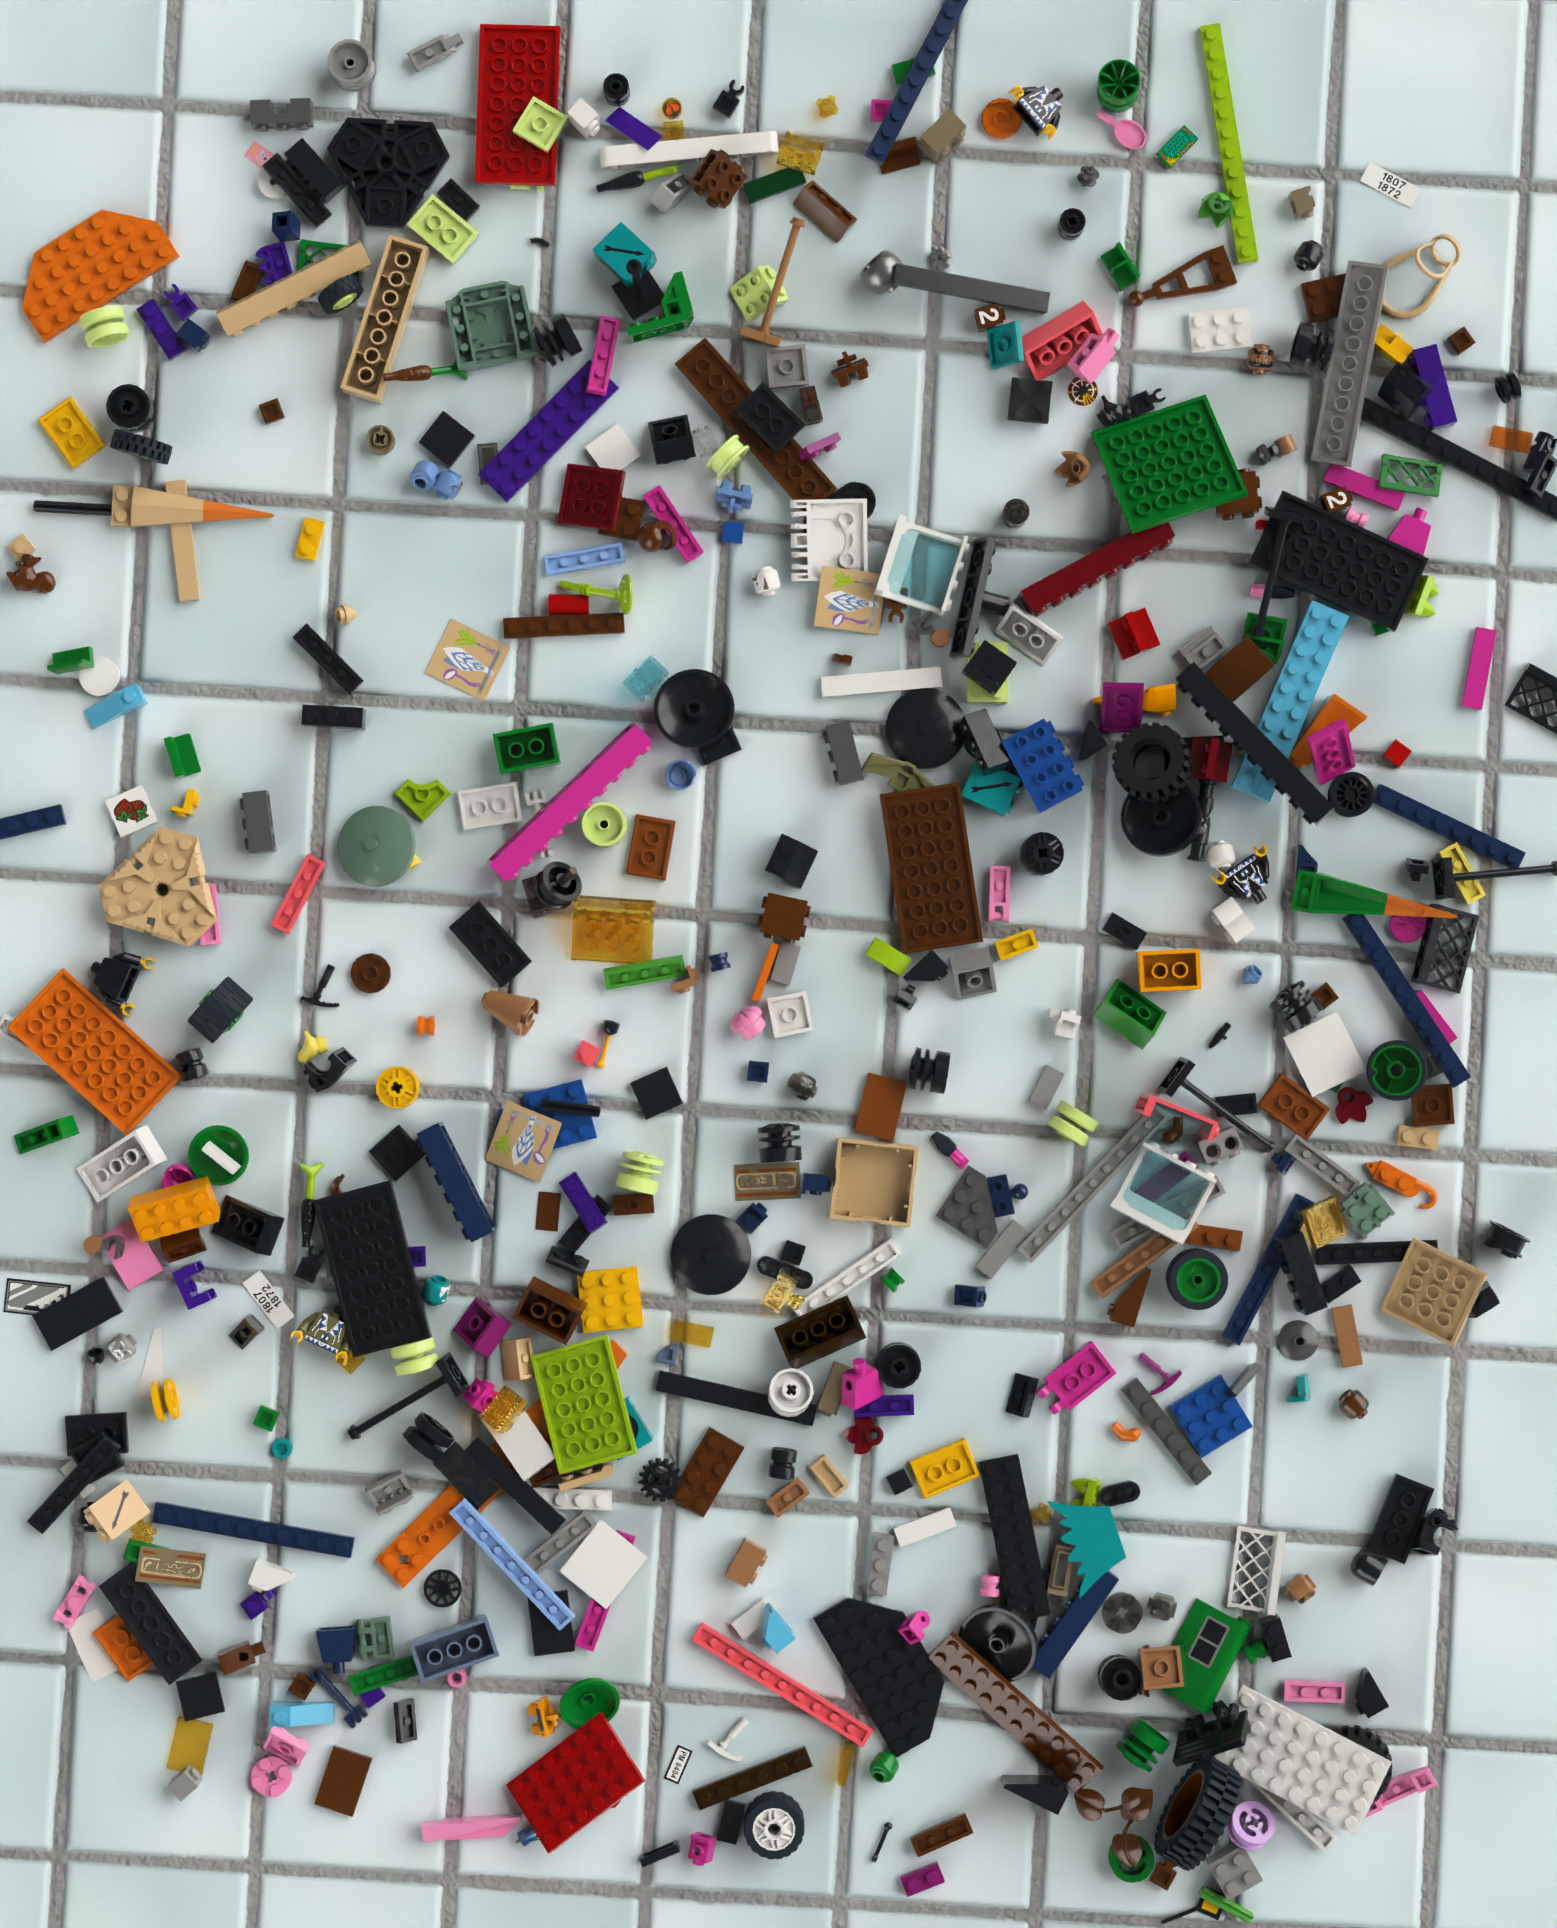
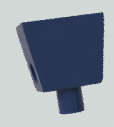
M357 1625L319 1627L316 1630L322 1662L332 1663L333 1674L345 1673V1662H351L354 1658Z

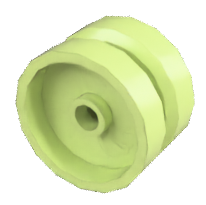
M121 306L100 307L80 316L81 327L87 331L84 337L88 347H106L129 338L130 331L128 325L122 322L125 319V315Z
M598 802L590 806L584 813L582 830L586 838L594 845L612 847L624 838L627 831V820L624 813L616 805L609 802ZM602 821L608 822L606 828H602L600 825Z
M1061 1100L1056 1109L1065 1116V1119L1063 1120L1057 1115H1052L1046 1124L1057 1130L1058 1134L1069 1141H1074L1085 1147L1089 1137L1080 1129L1084 1128L1089 1132H1094L1099 1123Z
M433 1336L390 1348L393 1359L405 1358V1360L397 1362L394 1366L397 1376L415 1374L437 1366L435 1362L439 1360L438 1354H424V1352L430 1351L435 1347Z

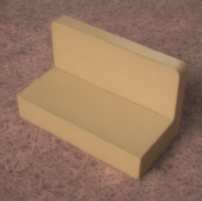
M531 1337L501 1340L505 1380H523L535 1377L530 1356H533Z

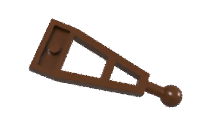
M1224 245L1198 255L1154 282L1152 289L1144 292L1132 291L1128 297L1129 303L1134 307H1138L1143 304L1144 300L1156 296L1157 300L1215 292L1236 285L1237 280ZM1206 260L1214 284L1188 288L1183 272ZM1176 277L1180 290L1162 292L1160 286Z

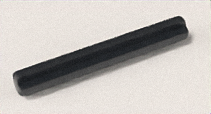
M35 500L33 510L36 512L111 516L112 505Z

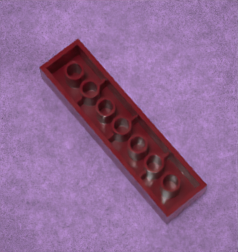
M1169 523L1135 534L1130 532L1021 590L1018 597L1026 612L1038 617L1046 612L1047 607L1052 605L1055 608L1064 603L1066 597L1070 596V598L1081 594L1084 587L1087 586L1090 589L1098 585L1101 578L1105 577L1107 580L1115 576L1119 572L1118 569L1123 567L1126 570L1135 565L1134 563L1137 562V559L1141 558L1143 561L1152 556L1155 552L1154 550L1159 549V551H1162L1173 543L1172 539L1175 537V534Z

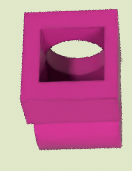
M923 1610L909 1614L899 1627V1633L910 1645L920 1642L924 1638L925 1634L922 1630L930 1624L929 1615Z

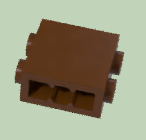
M711 149L689 180V183L694 187L693 191L696 194L707 199L706 203L713 208L720 207L725 209L731 203L737 190L742 187L747 175L742 172L743 168L738 163L730 161V156L721 149L719 151Z
M1249 468L1238 470L1248 492L1247 496L1216 506L1217 518L1227 521L1233 520L1234 516H1242L1243 519L1253 518L1254 514L1259 512V508H1262V498L1258 496L1257 488H1260L1259 476H1256L1255 471H1250Z
M768 892V897H763L761 908H765L763 916H759L757 928H761L760 933H764L763 937L775 940V936L783 937V942L795 944V940L799 941L800 937L804 938L807 926L803 925L804 917L809 918L811 906H808V901Z

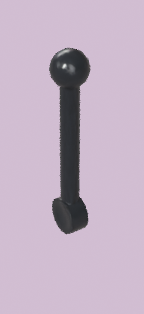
M890 1822L884 1825L885 1830L872 1857L873 1862L877 1861L887 1833L892 1829Z

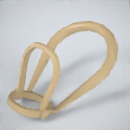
M1440 234L1435 236L1431 242L1384 262L1382 265H1389V268L1414 256L1417 266L1426 276L1439 280L1423 303L1413 310L1402 311L1394 309L1385 299H1383L1382 310L1390 316L1401 319L1413 318L1425 312L1437 296L1451 267L1460 261L1462 251L1458 241L1451 235ZM1439 239L1448 240L1455 247L1456 258L1453 261H1444L1436 253L1435 246ZM1429 248L1434 261L1446 268L1443 273H1431L1421 262L1420 252Z

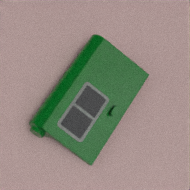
M1196 1598L1172 1645H1180L1184 1687L1164 1688L1161 1690L1198 1711L1208 1714L1252 1628L1249 1625L1250 1621L1241 1616L1238 1619L1232 1618Z

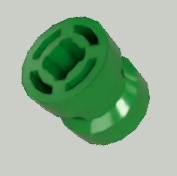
M1260 1638L1255 1639L1252 1646L1249 1644L1242 1646L1251 1665L1257 1662V1658L1264 1659L1269 1656Z

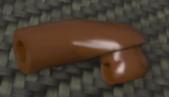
M1173 1117V1128L1169 1132L1163 1133V1142L1172 1144L1182 1136L1183 1117Z

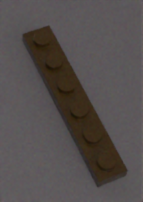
M803 1746L693 1789L692 1792L699 1810L813 1767L806 1747Z

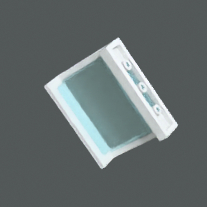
M899 514L874 594L943 616L945 611L950 610L953 600L949 598L951 592L955 593L958 581L955 578L957 573L961 574L964 562H961L963 555H967L969 550L968 536H964L963 540L906 522L907 517Z
M1152 1141L1149 1144L1144 1142L1136 1161L1110 1207L1183 1246L1217 1179L1214 1178L1215 1175L1205 1169L1203 1172L1196 1169L1197 1165L1188 1160L1185 1163L1180 1161L1177 1154L1171 1151L1165 1153L1159 1150L1161 1146Z

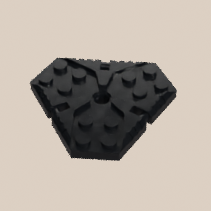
M347 117L327 147L345 185L349 187L348 191L366 227L403 229L421 200H423L424 192L426 189H430L450 158L433 122L394 120V123H387L385 119ZM387 131L393 132V137H387ZM385 161L392 162L391 167L387 169L382 168V164ZM362 179L363 183L356 185L355 181ZM415 181L420 184L417 189L412 187Z

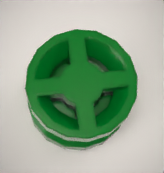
M892 1267L889 1269V1273L880 1277L892 1292L897 1290L899 1284L905 1282Z

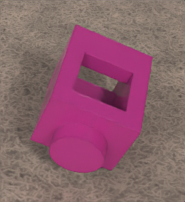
M702 1832L691 1834L687 1858L693 1859L692 1863L695 1865L704 1866V1863H709L713 1859L717 1837Z

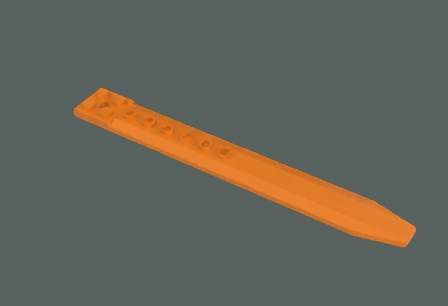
M612 1340L610 1343L618 1370L627 1353ZM539 1398L526 1412L550 1445L551 1439L541 1398ZM495 1441L490 1448L518 1473L497 1441ZM492 1478L491 1480L500 1489L477 1510L479 1513L503 1491ZM452 1484L375 1559L402 1588L463 1530L461 1525L449 1514L464 1499L463 1495ZM407 1554L409 1556L407 1559L409 1563L401 1564L399 1562V1555L405 1556Z

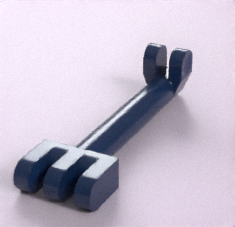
M320 1667L310 1675L314 1682L319 1680L348 1713L343 1719L351 1728L356 1726L352 1718L358 1723L362 1721L358 1713L364 1718L368 1716V1713L360 1704L354 1708L326 1677Z

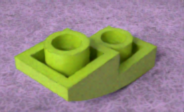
M877 937L873 939L865 952V955L901 977L912 960Z

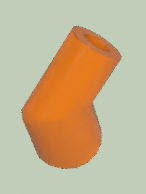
M1118 1421L1110 1427L1121 1441L1135 1442L1141 1436L1138 1428L1134 1427L1131 1430H1125Z

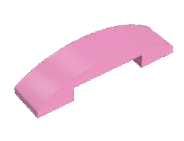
M1428 1766L1391 1778L1386 1792L1381 1794L1380 1799L1376 1802H1372L1366 1817L1383 1810L1384 1806L1417 1791L1421 1793L1437 1786V1782Z

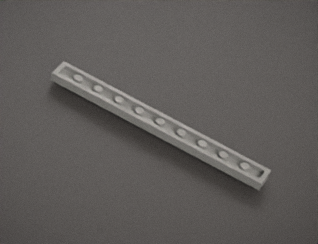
M1155 1103L1151 1116L1142 1115L1016 1249L1032 1263L1170 1116Z

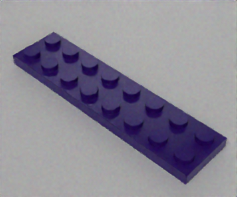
M591 360L478 473V476L506 503L529 482L619 389L609 378L606 396L586 392Z

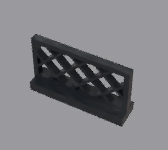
M1527 663L1524 672L1504 705L1557 734V726H1550L1547 720L1548 716L1557 714V711L1546 714L1543 705L1545 702L1554 700L1557 709V696L1555 694V691L1557 692V678L1535 665ZM1526 676L1534 679L1536 688L1524 690L1523 681ZM1550 688L1553 698L1542 700L1539 689ZM1537 690L1539 702L1528 704L1525 693ZM1523 694L1524 706L1515 707L1511 704L1515 696ZM1540 704L1543 715L1533 717L1529 707Z
M1430 904L1429 907L1461 916L1455 918L1454 921L1447 925L1443 918H1426V929L1421 938L1411 982L1460 994L1479 915L1452 909L1440 904ZM1465 917L1472 918L1471 926L1465 930L1460 920ZM1457 923L1461 933L1453 937L1448 928ZM1445 930L1450 940L1441 945L1438 939L1439 933ZM1464 936L1467 941L1466 946L1459 949L1455 940ZM1452 942L1457 952L1448 957L1443 947ZM1440 950L1445 959L1436 964L1433 959L1434 953ZM1459 955L1462 960L1461 966L1455 969L1450 960ZM1447 962L1452 971L1443 976L1439 967ZM1436 970L1440 979L1434 983L1429 982V973ZM1453 974L1457 979L1455 988L1449 987L1445 980Z

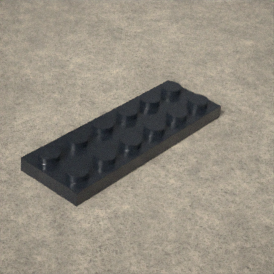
M131 1562L98 1587L165 1681L170 1685L203 1660L149 1584L135 1581L137 1568Z

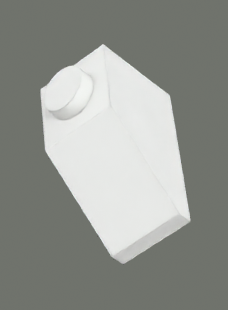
M259 1558L254 1565L248 1584L252 1586L253 1590L258 1592L268 1591L292 1580L297 1572Z

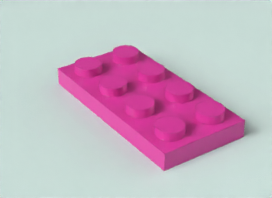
M1343 718L1330 723L1326 728L1312 733L1307 738L1316 780L1320 786L1356 767L1347 723Z

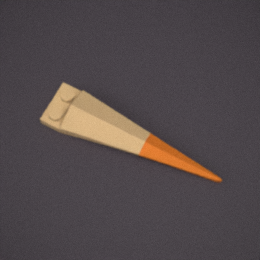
M113 485L111 526L133 528L205 521L270 518L274 516L272 513L137 486Z

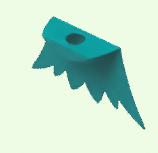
M1047 1501L1053 1509L1067 1517V1519L1061 1520L1059 1523L1072 1528L1060 1539L1065 1543L1076 1545L1068 1557L1069 1562L1083 1561L1077 1571V1575L1086 1573L1080 1588V1599L1102 1575L1126 1558L1110 1507L1075 1506Z

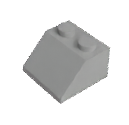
M988 947L949 955L950 968L958 1000L997 992L993 963Z

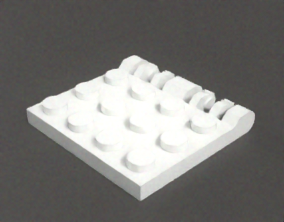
M867 498L790 500V508H806V511L790 512L792 517L806 516V524H790V529H806V533H791V548H807V552H791V557L794 558L807 557V565H791V570L807 569V573H791V581H820L822 566L868 572Z

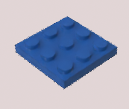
M582 1079L523 1095L527 1109L562 1123L553 1149L597 1138L591 1116L541 1109V1101L543 1099L589 1105Z
M1221 1374L1169 1405L1201 1458L1253 1427L1236 1398H1229L1225 1394L1229 1387Z

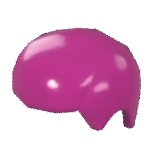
M180 1163L169 1166L163 1174L162 1187L165 1188L194 1180L193 1171Z

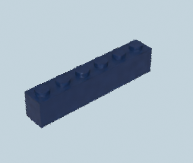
M1107 1571L1080 1599L1079 1594L1082 1582L1078 1583L1074 1590L1076 1593L1073 1598L1066 1600L1061 1615L1057 1614L1054 1617L1049 1632L1045 1631L1040 1637L1039 1641L1041 1643L1038 1646L1037 1658L1032 1666L1034 1669L1050 1679L1119 1581L1115 1574Z

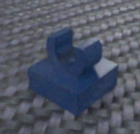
M1275 1152L1271 1158L1272 1161L1278 1164L1275 1169L1284 1176L1296 1160L1288 1152L1283 1157Z

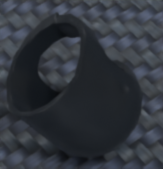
M1361 1550L1353 1557L1350 1571L1356 1578L1373 1586L1380 1577L1388 1560L1377 1557L1367 1550Z

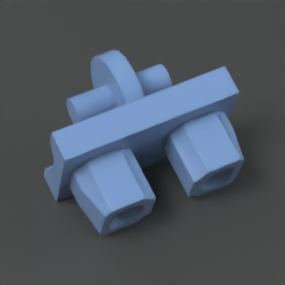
M723 480L720 487H717L715 502H720L722 507L729 508L728 514L732 515L734 509L741 511L742 507L751 508L753 497L751 486L743 484L740 487V491L732 490L733 483L731 481Z

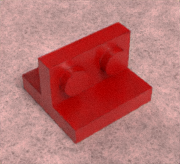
M1146 608L1135 612L1131 611L1123 617L1107 623L1122 660L1160 645Z

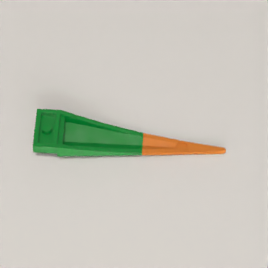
M1301 869L1298 870L1291 910L1307 913L1457 918L1455 914L1324 873Z

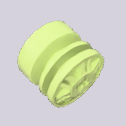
M623 1151L622 1157L631 1160L630 1162L621 1161L620 1165L628 1168V1172H618L615 1185L637 1192L656 1195L659 1181L651 1178V1175L661 1174V1170L653 1167L654 1165L663 1166L664 1161L656 1158L654 1155L643 1152Z

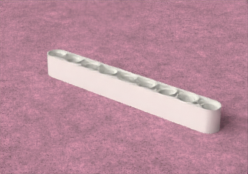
M765 131L658 141L649 150H646L638 143L601 147L599 152L601 170L613 171L699 163L704 160L711 149L725 151L730 156L729 160L773 156L779 153L777 132Z

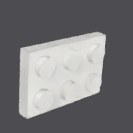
M1248 307L1191 312L1187 314L1192 354L1252 348Z

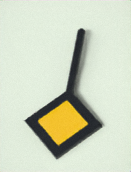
M1213 1890L1214 1892H1216V1893H1218V1894H1220V1895H1222V1896H1224V1897L1226 1898L1225 1894H1222V1893H1220V1892H1218V1891H1216V1890ZM1200 1897L1196 1907L1161 1920V1923L1165 1924L1195 1911L1219 1920L1223 1909Z

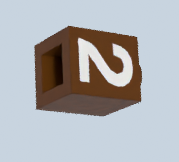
M998 303L974 310L979 333L1003 325V320H1006L1004 310L999 308Z
M1345 486L1319 497L1323 509L1333 514L1349 508L1353 501L1351 492L1346 490Z

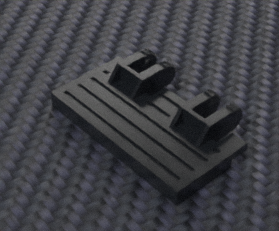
M1231 1703L1229 1704L1228 1711L1224 1706L1218 1709L1216 1720L1205 1723L1202 1714L1196 1715L1194 1721L1190 1717L1186 1718L1183 1730L1178 1732L1172 1762L1176 1767L1244 1746L1249 1727L1248 1711L1239 1712L1237 1704Z

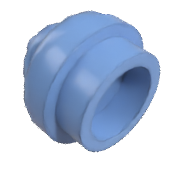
M1254 964L1246 966L1243 969L1242 983H1259L1260 978L1263 977L1261 970Z

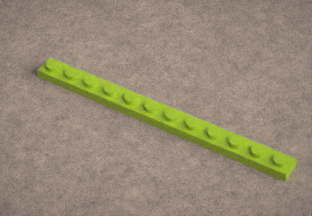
M1220 23L1203 25L1199 27L1225 191L1233 204V218L1230 217L1237 264L1257 262L1258 254Z

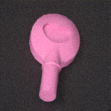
M1100 109L1096 116L1114 128L1115 138L1121 145L1131 150H1138L1145 145L1147 140L1146 133L1138 123L1128 119L1118 122Z

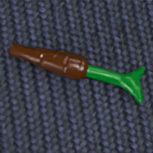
M455 360L451 366L430 368L428 365H419L392 373H384L383 380L426 381L431 376L454 374L467 380V375L465 371H459L457 360Z

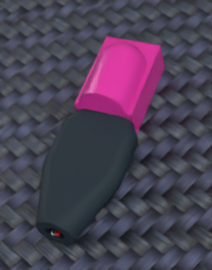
M938 1131L931 1136L937 1149L944 1156L949 1157L960 1169L969 1162L949 1137Z

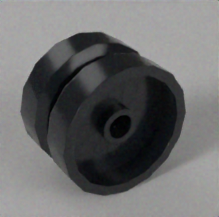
M125 384L118 386L110 393L106 403L107 414L111 421L123 431L131 433L142 432L154 421L156 413L154 402L144 390L136 385Z
M892 1342L885 1345L876 1359L880 1379L887 1386L895 1389H904L911 1386L918 1379L921 1372V1361L917 1351L911 1345L904 1342ZM898 1361H901L902 1367L900 1368L895 1367V1364H897Z
M421 1411L414 1420L417 1427L409 1426L402 1435L418 1452L431 1461L437 1462L443 1455L441 1447L448 1448L455 1438L437 1420Z

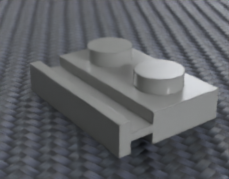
M1210 625L1178 651L1189 665L1195 662L1202 669L1226 651L1228 647Z

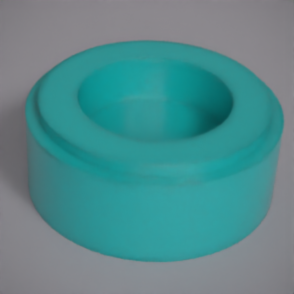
M279 1438L274 1441L271 1449L275 1457L284 1459L291 1454L293 1446L287 1438Z

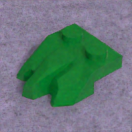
M1247 611L1242 640L1248 635L1266 657H1269L1271 662L1276 665L1282 653L1283 639L1288 620L1267 615L1264 628L1267 631L1264 633V636L1252 634L1251 629L1252 626H1256L1259 613Z

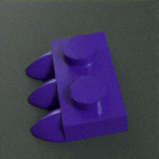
M284 241L264 246L256 252L255 255L257 257L268 259L260 265L259 269L264 272H272L263 279V283L270 285L293 273Z

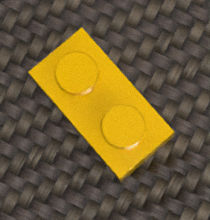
M305 517L295 552L296 557L315 562L325 522Z
M1032 929L994 942L1000 961L1039 947Z

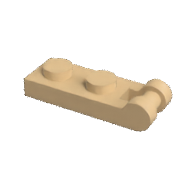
M608 1461L595 1469L588 1467L582 1469L579 1474L573 1475L569 1473L562 1476L558 1480L560 1492L610 1477L613 1474L612 1463Z

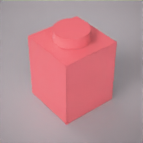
M582 1040L573 1059L593 1067L601 1048Z

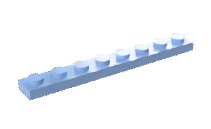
M466 1498L449 1512L559 1631L574 1619L575 1614Z

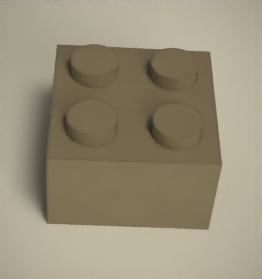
M949 108L920 136L919 148L935 164L939 160L943 162L950 155L949 151L954 146L956 148L959 147L965 140L963 137L966 135V125Z

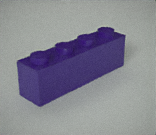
M1437 344L1412 350L1409 354L1410 357H1408L1410 368H1413L1417 375L1434 388L1420 405L1425 410V425L1429 426L1430 431L1454 425L1457 422Z

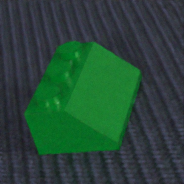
M1117 978L1092 1016L1143 1050L1154 1037L1167 1012Z

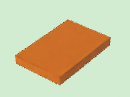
M116 1615L93 1632L127 1682L153 1664L119 1615Z

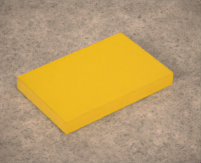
M71 396L38 419L73 469L106 447V444Z
M965 1438L909 1461L924 1499L980 1476Z

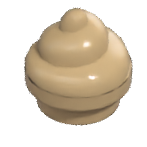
M345 604L340 605L335 611L336 619L339 624H350L352 619L355 618L357 611Z

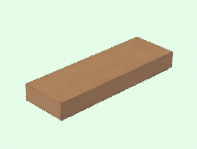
M1352 1305L1331 1308L1342 1368L1363 1365Z

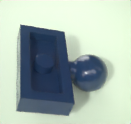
M1007 1174L986 1178L994 1217L1015 1214L1012 1197L1019 1200L1025 1199L1028 1195L1027 1186L1017 1184L1010 1190Z

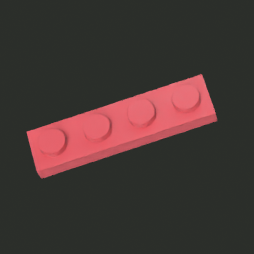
M307 854L271 926L287 934L291 933L326 865L324 861Z

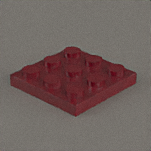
M568 463L557 523L616 531L626 472L624 470Z

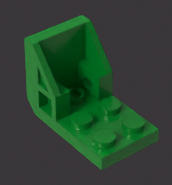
M682 271L674 273L661 301L665 318L657 316L649 319L650 322L647 323L635 322L630 324V327L626 328L630 344L689 328L694 315Z

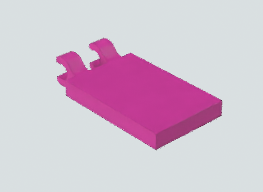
M1090 1341L1044 1378L1047 1384L1039 1388L1036 1393L1043 1399L1051 1391H1054L1059 1400L1048 1408L1055 1415L1064 1407L1070 1411L1113 1377L1116 1372L1094 1343Z

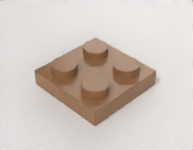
M1180 1645L1138 1649L1140 1669L1144 1680L1143 1690L1184 1687Z

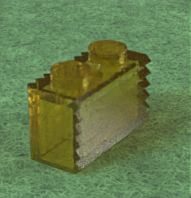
M504 1385L480 1418L497 1432L503 1434L504 1431L508 1432L514 1424L512 1420L515 1416H520L524 1412L527 1400L509 1386Z

